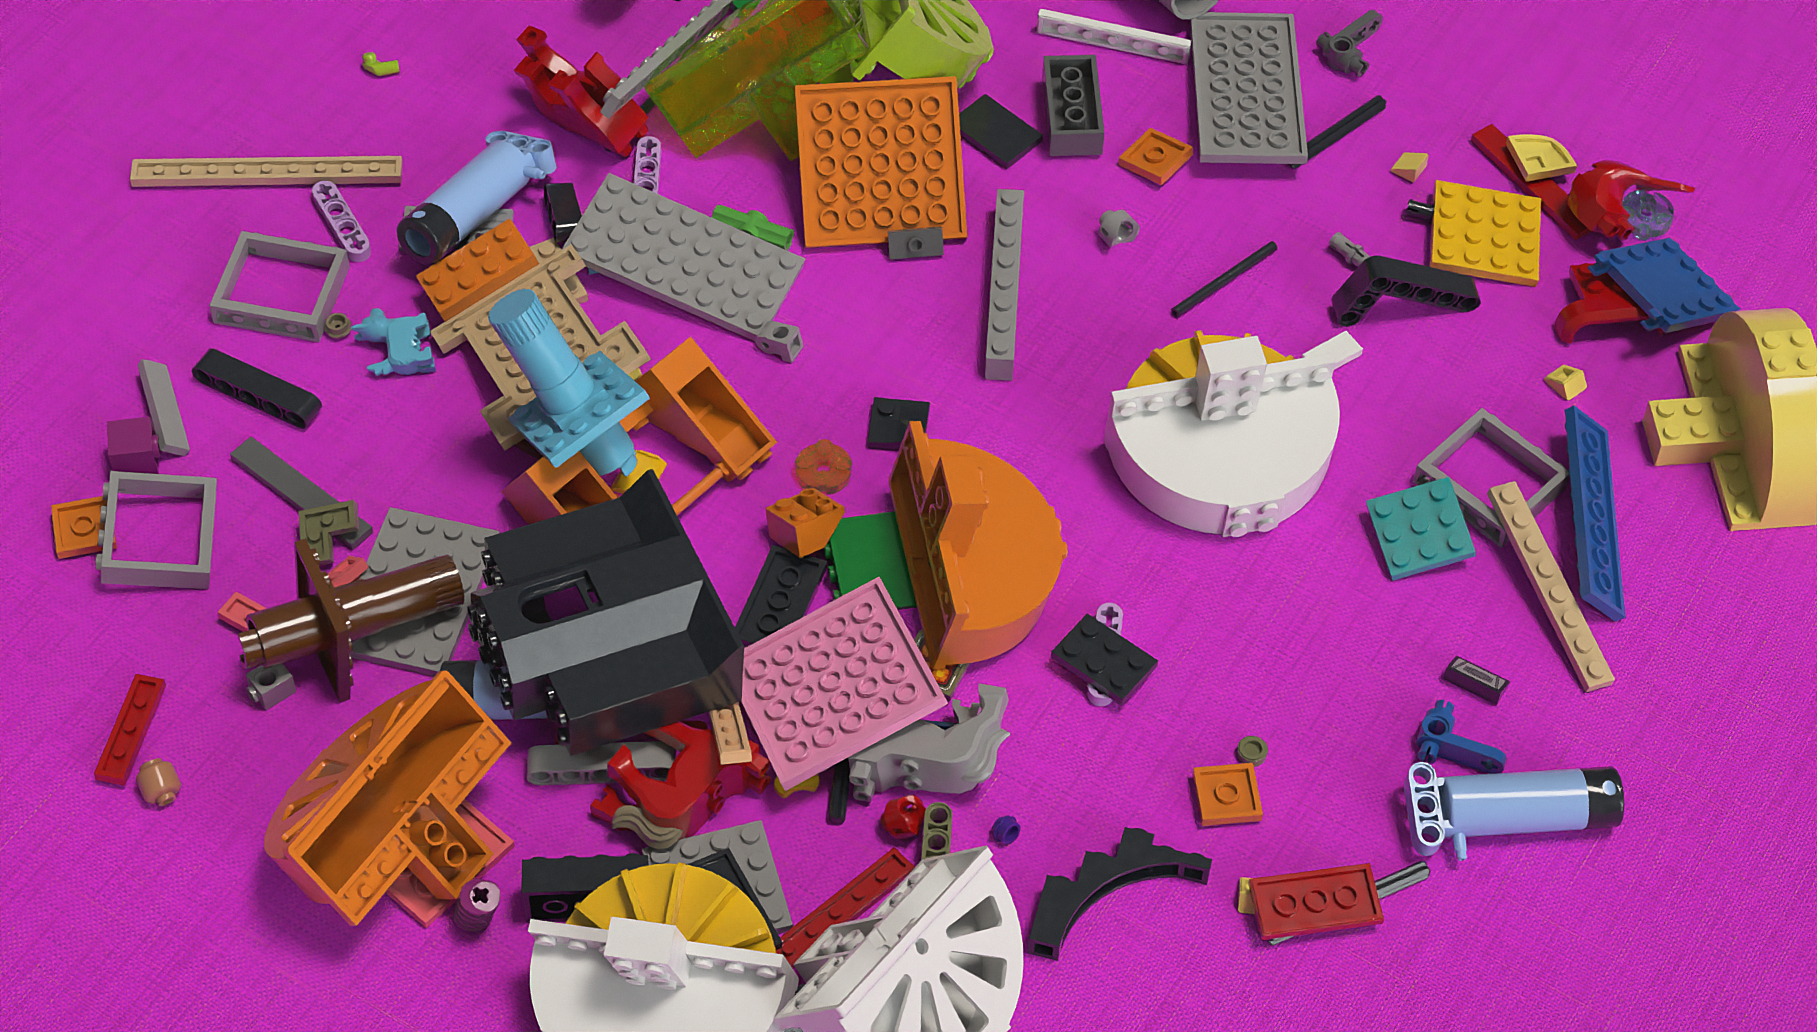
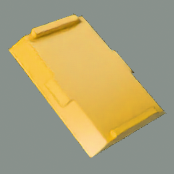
M635 450L637 458L636 467L627 477L620 470L610 489L623 494L650 469L654 470L659 480L667 463L660 456L643 450Z

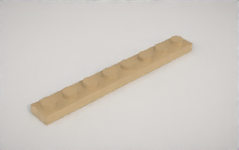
M1516 481L1491 487L1487 495L1585 692L1612 685L1615 678Z

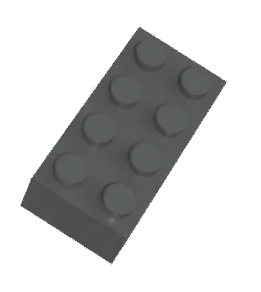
M1096 55L1043 56L1042 83L1050 156L1103 155L1105 133Z

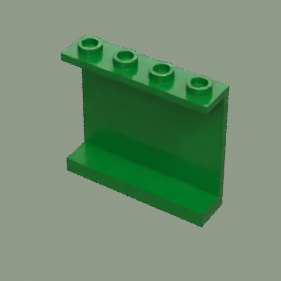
M895 511L841 518L824 548L825 559H831L832 566H828L830 583H836L837 590H833L834 600L880 577L897 610L916 608V600Z

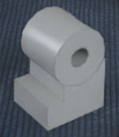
M775 321L767 322L755 339L756 345L762 351L768 354L775 353L781 355L783 361L790 363L794 361L804 347L799 327Z

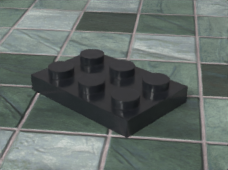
M1088 613L1051 651V658L1121 706L1158 666L1157 659Z

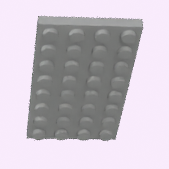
M1206 12L1194 19H1190L1200 162L1307 164L1308 152L1294 14Z
M608 173L561 249L563 250L572 244L587 268L755 341L766 323L774 320L804 267L806 260L801 256L611 173Z

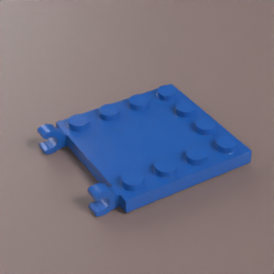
M1671 238L1601 251L1594 256L1597 263L1587 268L1594 276L1608 273L1646 312L1650 318L1641 321L1640 324L1647 331L1661 328L1665 333L1716 322L1726 312L1740 311V308L1733 302L1731 296L1724 293L1715 284L1714 279L1706 275L1697 266V262L1690 258L1680 248V245Z

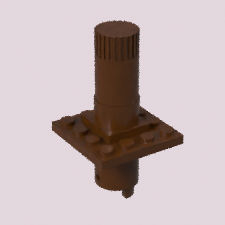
M306 538L295 541L297 599L247 614L248 631L238 634V640L244 653L239 655L240 662L244 669L257 665L267 669L316 653L338 702L350 700V687L354 686L350 672L353 669L351 659L353 647L351 642L380 633V631L463 605L465 595L458 569L451 556L446 554L372 578L360 579L334 587L327 572H321L319 568L320 560L316 549H310Z

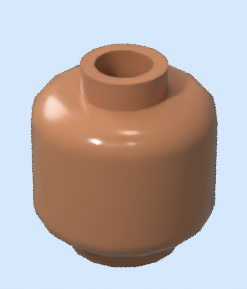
M157 758L139 767L140 772L136 776V783L146 802L158 803L159 806H164L176 799L175 794L179 792L182 784L172 763Z

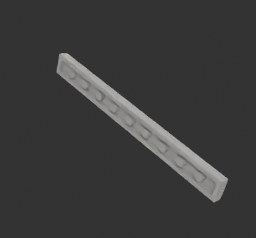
M712 0L709 6H704L698 16L694 15L689 20L686 27L684 25L681 26L675 36L671 35L667 39L663 47L658 46L651 57L647 56L643 60L639 68L637 66L634 67L627 78L623 77L619 81L615 89L610 88L602 100L605 104L600 113L608 119L721 20L734 0Z

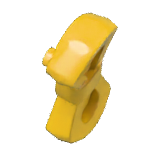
M816 774L786 791L777 776L774 781V789L782 798H787L793 792L800 790L815 792L819 786V776Z

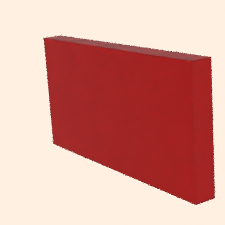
M1370 863L1251 878L1248 882L1261 940L1378 925L1384 922Z

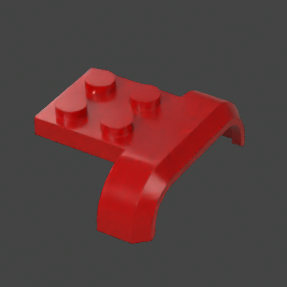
M1584 263L1581 265H1570L1569 275L1580 300L1570 303L1561 310L1555 321V330L1561 341L1570 344L1573 342L1576 332L1584 326L1647 320L1650 317L1608 273L1594 276L1587 268L1595 263ZM1657 328L1659 335L1665 333L1661 328Z

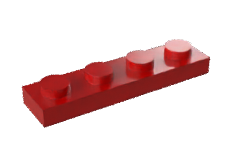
M135 674L95 769L94 776L96 780L125 786L165 690L166 683L164 679Z

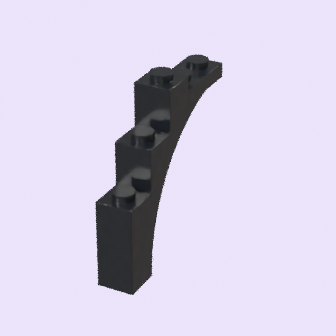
M1124 827L1116 858L1110 857L1103 852L1086 851L1077 882L1071 881L1065 876L1047 875L1029 937L1028 954L1058 961L1063 944L1079 918L1100 899L1130 884L1151 879L1177 877L1207 885L1212 859L1206 858L1199 853L1189 854L1177 851L1170 846L1153 845L1155 834L1148 833L1141 828L1132 829Z

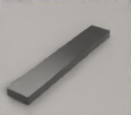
M251 436L230 453L231 460L300 511L340 503ZM359 516V531L334 536L352 550L373 533L372 526Z

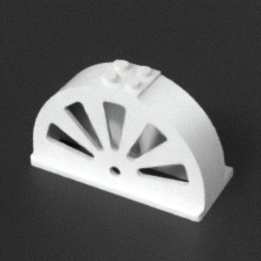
M988 846L923 859L868 918L830 925L793 964L806 984L775 1016L774 1022L779 1029L794 1027L795 1029L801 1028L803 1032H1007L1011 1028L1009 1023L1020 994L1023 975V943L1020 924L1012 897L1003 878L990 860L993 854Z

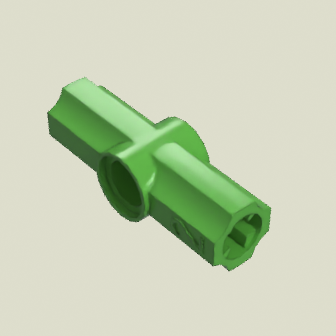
M717 205L713 210L712 218L787 251L791 247L794 230L769 222L767 217L759 211L750 210L746 214L723 205Z

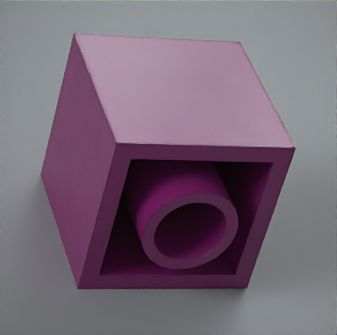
M151 416L107 421L108 457L112 470L117 472L159 474L158 457H161V450L158 443L159 436L155 434Z

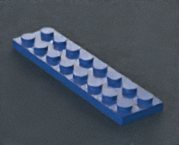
M1573 405L1565 409L1566 422L1564 426L1568 442L1566 449L1570 465L1568 472L1572 488L1570 495L1574 511L1572 518L1576 534L1577 570L1580 579L1579 593L1584 601L1590 603L1600 610L1601 613L1617 622L1626 618L1608 430Z

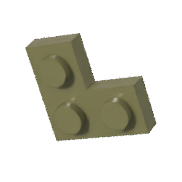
M354 500L298 511L300 540L306 538L310 549H316L320 566L334 563L332 536L359 531L358 505Z

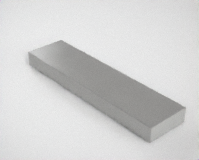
M142 359L137 366L155 432L159 436L160 450L186 456L190 448L167 365Z

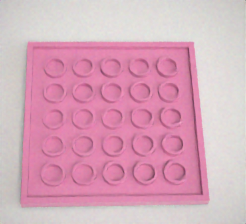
M880 577L871 580L744 648L741 702L785 791L948 704Z

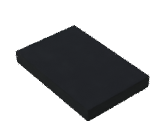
M987 94L981 96L959 113L960 136L1005 169H1008L1043 141V135Z

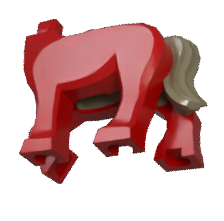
M681 720L644 732L680 752L670 767L666 782L648 778L640 773L634 766L631 751L623 744L607 763L608 777L617 781L625 789L628 796L633 798L637 804L628 805L621 802L615 790L608 784L603 789L605 792L603 800L600 802L595 799L591 803L590 809L592 817L608 822L612 825V829L635 831L648 846L657 849L668 848L678 840L694 836L713 813L718 814L726 798L736 794H743L748 787L761 794L770 783V776L766 774L770 767V760L760 755L759 745L748 739L752 762L721 764L713 730L708 729L707 724L703 721Z

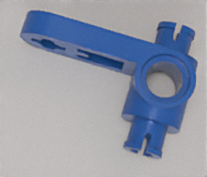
M1437 700L1435 708H1431L1426 712L1416 741L1417 746L1420 748L1417 754L1418 759L1424 762L1426 755H1428V764L1435 763L1437 757L1485 773H1502L1507 761L1506 755L1497 748L1452 734L1455 724V718L1452 715L1454 705L1448 701L1446 707L1443 708L1445 700Z

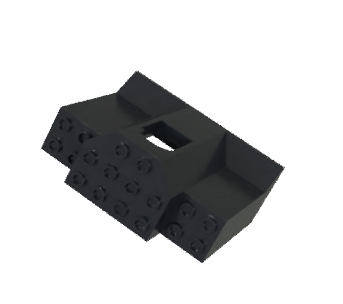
M653 469L647 470L619 498L484 538L485 550L481 551V557L486 569L482 570V575L487 588L470 593L471 605L467 606V611L472 624L468 625L471 639L473 642L478 641L480 645L478 648L482 663L484 665L488 664L491 669L489 670V676L492 685L499 687L501 691L499 696L503 709L505 711L509 710L514 720L546 711L549 722H555L557 726L556 735L559 744L566 746L570 756L742 701L744 645ZM575 586L587 608V611L543 624L531 622L521 613L522 607L526 602ZM594 591L598 602L592 603L588 593Z

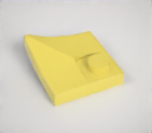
M1533 134L1507 137L1506 145L1526 182L1575 173L1577 164L1565 147L1555 139Z

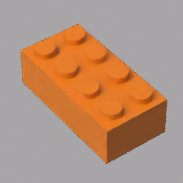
M509 218L422 271L416 277L444 322L537 266L539 262Z

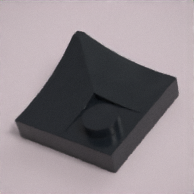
M874 397L868 449H900L909 421H921L923 432L926 433L930 402Z

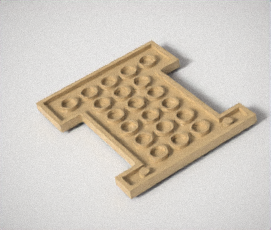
M572 244L430 331L444 354L468 339L504 395L480 410L504 451L524 439L512 426L508 417L513 415L518 407L528 404L537 397L530 387L528 379L488 320L491 308L505 295L519 289L533 290L581 363L589 355L601 351L626 374H629L651 360L626 321L600 335L563 280L586 267Z

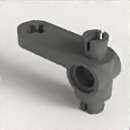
M1372 9L1333 37L1327 31L1321 34L1316 41V45L1323 49L1322 55L1327 58V65L1333 70L1344 71L1347 74L1353 71L1358 77H1361L1362 74L1364 75L1369 68V63L1362 59L1363 53L1356 46L1368 39L1379 29L1383 16Z

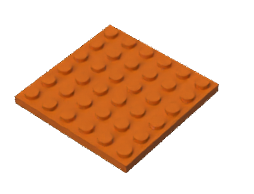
M956 76L794 86L805 248L888 243L887 231L942 227L943 240L967 239Z

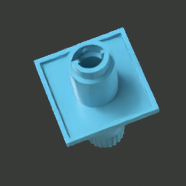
M519 289L505 295L491 308L488 320L528 379L530 387L537 396L528 404L518 407L514 414L508 417L512 426L555 468L580 451L599 475L608 474L619 468L622 474L627 477L636 467L637 458L635 456L634 444L621 425L620 420L650 399L646 391L601 351L589 355L581 363L533 290Z

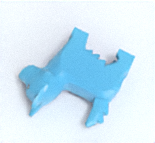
M373 308L369 317L364 318L361 324L351 326V330L359 332L354 336L355 340L385 342L387 344L388 358L382 362L367 366V370L375 373L376 376L383 373L387 375L393 371L401 375L436 371L431 347H425L423 351H421L420 339L431 337L426 313H421L418 316L388 319L380 308Z

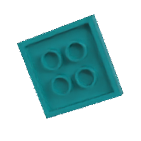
M1449 477L1366 501V506L1392 581L1476 557L1474 545Z

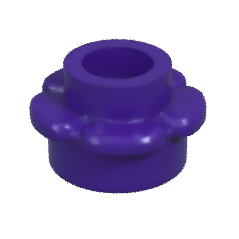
M1006 815L994 822L992 827L994 840L1004 844H1010L1015 841L1021 827L1014 816Z

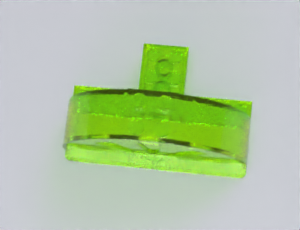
M751 0L702 36L676 59L667 70L648 81L645 85V91L695 158L700 157L760 119L788 159L792 161L799 157L794 86L820 82L868 52L869 46L854 26L857 14L847 0Z

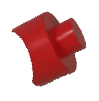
M915 795L889 800L884 813L881 815V825L886 832H890L898 840L917 836L925 817L926 808L923 802Z

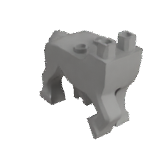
M979 683V703L972 702L971 707L960 706L961 700L952 699L954 717L959 724L943 730L935 724L919 719L848 757L850 767L849 778L850 782L854 784V799L871 802L875 791L884 792L888 788L903 786L912 791L926 790L940 793H963L972 790L978 783L989 779L994 772L997 749L1010 736V732L1001 729L1002 718L1009 702L1007 689Z

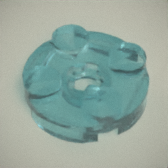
M1637 190L1626 195L1622 201L1624 209L1630 214L1627 221L1635 228L1632 233L1639 240L1646 241L1650 237L1661 236L1672 225L1674 207L1660 193L1654 192V195L1645 194L1646 190ZM1642 211H1643L1644 213H1649V212H1650V213H1651V216H1645V215H1643V214H1642Z

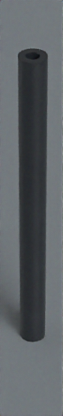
M1270 241L1171 308L1172 314L1175 317H1179L1278 249L1276 243Z

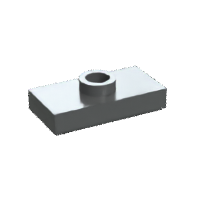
M942 227L887 231L889 259L944 255Z

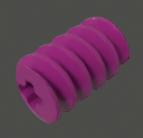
M473 879L466 882L461 889L453 910L454 921L461 929L469 932H480L487 929L501 898L500 889L497 884L483 879Z

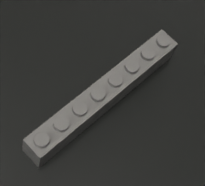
M997 189L985 379L1013 381L1024 190Z

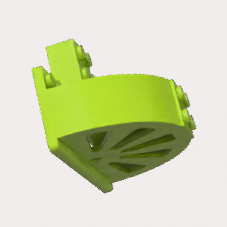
M839 0L842 17L810 54L813 79L820 84L853 82L854 77L861 80L865 74L869 75L874 70L878 61L904 79L956 76L957 89H961L966 82L972 81L982 63L985 64L990 60L994 49L988 27L968 0Z

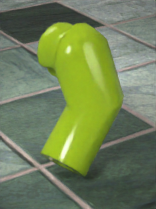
M367 52L362 56L364 69L377 76L400 73L398 60L380 62L376 60L374 52Z

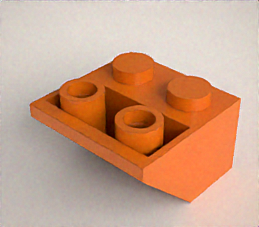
M815 488L804 489L800 494L780 499L775 504L765 508L770 539L799 558L825 548L844 515L845 508Z

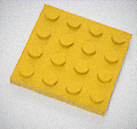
M1436 180L1433 187L1434 213L1431 225L1429 267L1536 287L1539 281L1541 198Z

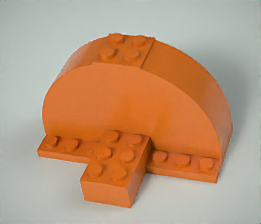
M909 421L891 470L888 484L932 669H944L946 664H964L987 660L1010 650L1020 643L1038 622L1057 581L1061 564L1066 559L1068 553L1067 544L1063 542L1061 537V521L1059 518H1056L1054 507L1049 506L1034 484L1009 463L971 445L942 439H928L927 433L923 432L921 421Z
M439 671L432 680L413 686L376 707L341 734L326 749H323L285 792L286 795L276 808L266 829L264 837L265 851L311 901L331 904L350 926H357L406 867L416 875L437 899H457L466 882L471 881L494 853L455 809L510 746L511 742L448 671Z

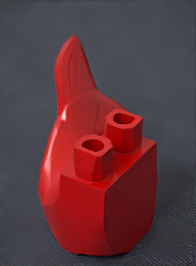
M1602 160L1592 164L1594 168L1592 171L1590 170L1583 174L1579 173L1574 178L1571 191L1567 196V205L1590 231L1603 233L1609 238L1616 235L1620 240H1626L1635 229L1627 221L1630 214L1624 209L1622 204L1624 192L1629 187L1636 185L1637 190L1648 192L1664 190L1694 193L1695 187L1651 177L1619 161Z

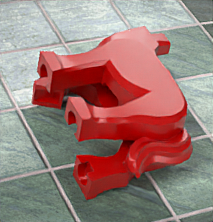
M528 25L516 39L528 56L522 59L514 69V72L524 79L537 108L544 116L559 126L591 139L620 156L627 157L632 151V145L629 143L633 137L638 139L644 137L649 131L645 123L649 117L633 99L629 100L609 119L600 113L605 104L602 101L605 94L610 88L615 89L621 80L620 76L604 62L603 56L597 51L584 65V71L577 70L571 63L549 47L546 43L548 36L545 31Z

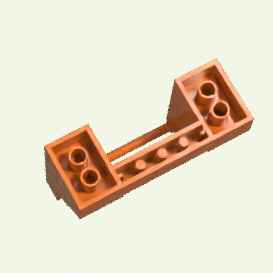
M691 336L635 381L646 391L650 399L620 420L626 432L632 428L638 431L646 423L650 422L674 435L685 445L707 456L714 465L713 471L672 504L676 515L680 514L721 478H725L727 482L736 477L742 480L753 471L750 465L756 460L760 464L773 454L770 448L777 443ZM580 451L557 468L543 456L501 491L528 524L618 498Z

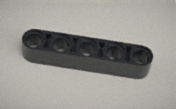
M209 348L191 370L193 376L200 383L301 429H305L322 408L319 398L311 392L213 348Z

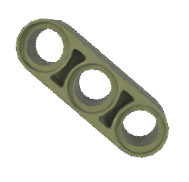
M934 802L926 808L921 861L926 858L950 853L953 814L951 808L945 803ZM942 820L943 823H935L933 821ZM937 846V847H941L942 849H940V850H933V849H931V847Z

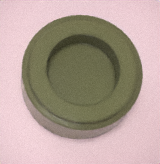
M1257 736L1244 737L1239 742L1237 748L1239 761L1241 763H1253L1254 767L1260 766L1267 757V744Z

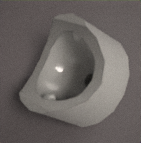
M1108 210L1099 219V224L1101 225L1098 232L1099 236L1109 247L1119 243L1131 242L1139 233L1140 226L1125 210H1117L1115 212Z

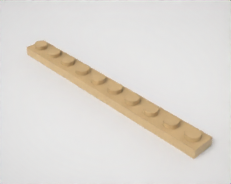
M402 156L133 159L130 181L132 187L316 184L320 181H330L334 184L402 183L403 159Z

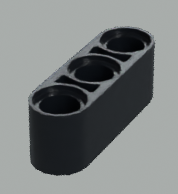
M573 183L545 184L544 202L554 241L566 242L582 217Z

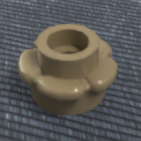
M333 313L327 317L324 330L332 338H342L351 332V321L343 313Z

